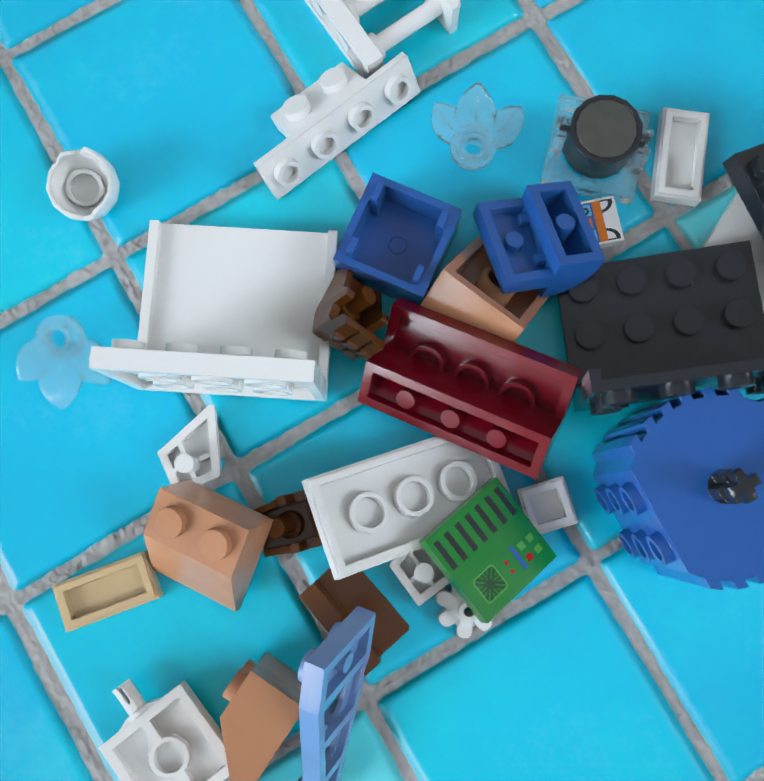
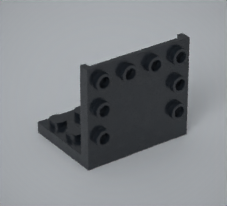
M750 240L605 262L587 280L565 292L557 294L567 363L583 369L573 396L575 412L590 410L591 416L618 413L622 411L621 408L629 407V404L692 395L696 391L712 387L713 390L719 388V391L745 389L746 395L764 393V313Z

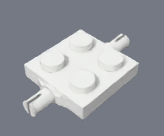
M131 678L112 691L130 717L125 720L121 729L98 748L121 781H224L229 777L222 731L186 680L165 696L150 700L148 703L133 684Z

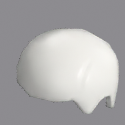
M83 147L77 150L62 151L48 171L46 191L53 207L70 219L80 221L99 219L107 215L118 202L120 182L114 166L102 154L90 148Z

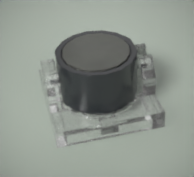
M560 93L556 104L540 184L571 180L577 194L595 198L614 195L615 202L630 205L634 200L638 176L644 169L651 150L647 148L654 135V130L648 128L651 112L635 109L627 100L615 95H597L585 99ZM561 152L564 154L567 163H568L577 173L581 174V177L575 175V174L566 166V164H565V162H564V160H563V157H562V155H561ZM617 174L615 177L605 181H595L596 178L604 179Z

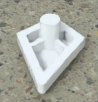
M208 405L157 452L170 484L191 480L203 486L222 477L217 409L214 405Z
M424 548L395 558L389 565L418 607L450 583Z

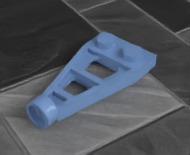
M357 606L342 622H336L332 626L327 638L316 649H310L301 661L298 670V681L302 682L299 702L302 776L298 781H339L365 677L364 672L370 657L376 617L375 612ZM332 702V704H331V705L327 708V710L324 712V710L326 709V707Z

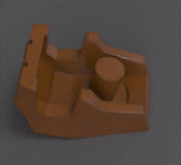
M340 269L336 271L316 309L312 332L323 341L329 340L328 344L336 350L342 349V354L352 361L358 358L367 360L384 349L386 343L375 336L374 332L385 326L389 321V317L382 313V294L379 291L372 290L370 287L364 286L352 277L353 272L350 269Z
M304 490L278 496L275 500L254 509V511L274 520L263 547L265 557L295 554L322 546Z

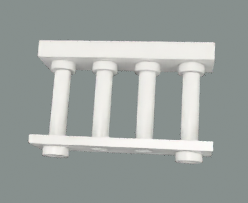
M304 0L357 73L364 79L384 66L383 59L386 57L385 52L435 18L439 20L449 35L455 32L458 26L461 7L460 0H424L425 3L376 35L373 32L367 35L359 24V17L384 0Z

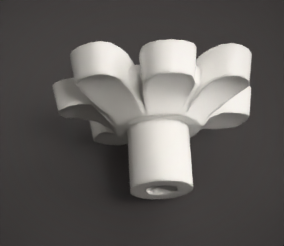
M452 585L451 590L442 588L435 594V601L445 607V609L437 614L438 622L444 627L456 624V634L459 637L469 638L474 626H477L482 631H486L491 627L493 620L489 623H481L471 609L465 611V608L468 606Z

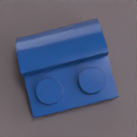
M571 180L527 185L522 198L477 203L473 212V218L502 294L537 289L540 297L545 298L565 292L592 276L606 259Z

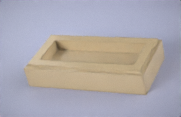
M148 551L140 552L52 585L66 633L164 596L157 573L152 568Z

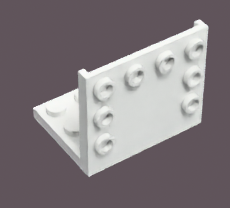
M150 220L138 340L112 339L111 347L91 346L89 368L138 390L327 402L331 346L328 344L329 340L323 341L314 335L312 330L316 309L336 273L333 258L338 249V231L328 230V233L167 224L161 223L160 220Z

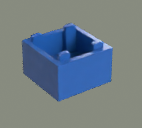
M372 173L334 255L336 271L350 269L353 272L352 277L362 285L368 286L372 290H377L393 299L403 298L420 305L431 289L457 232L462 210L381 175Z

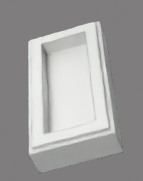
M663 107L658 117L649 201L696 207L701 202L710 113Z

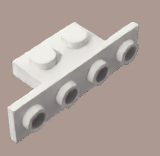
M401 52L366 79L341 62L336 67L326 70L316 82L300 94L287 99L280 109L270 115L275 126L286 139L253 164L277 200L421 92L408 56Z

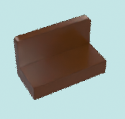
M329 568L298 596L328 632H330L336 622H342L357 606L376 613L370 657L364 672L365 676L381 662L382 654L409 630V624L363 571L340 580H334L331 568Z

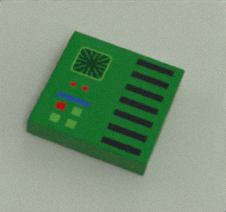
M497 477L486 481L419 541L481 623H489L557 557Z

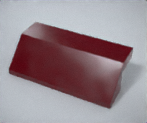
M399 298L392 304L384 339L386 343L384 349L366 360L358 402L537 480L569 410L583 369Z

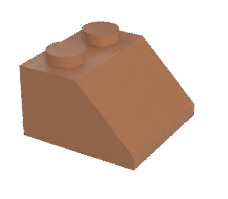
M478 236L443 268L420 305L515 342L548 297L541 298L537 289L502 294L483 241Z
M186 480L159 488L143 537L153 570L236 612L241 608L274 520L198 483Z
M268 652L257 663L249 658L222 694V697L230 701L219 717L230 781H258L299 718L302 682L298 681V673Z

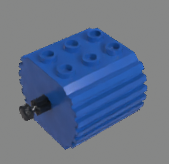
M712 387L696 391L695 394L675 397L635 412L633 415L617 423L619 427L610 429L603 435L606 442L596 445L591 454L596 462L593 478L598 487L594 488V494L603 510L608 515L612 513L615 515L622 528V531L618 532V537L632 559L638 557L640 562L654 566L658 575L709 589L724 590L723 586L739 590L749 587L746 581L758 584L764 583V398L755 401L743 397L739 389L719 391V388L713 390Z

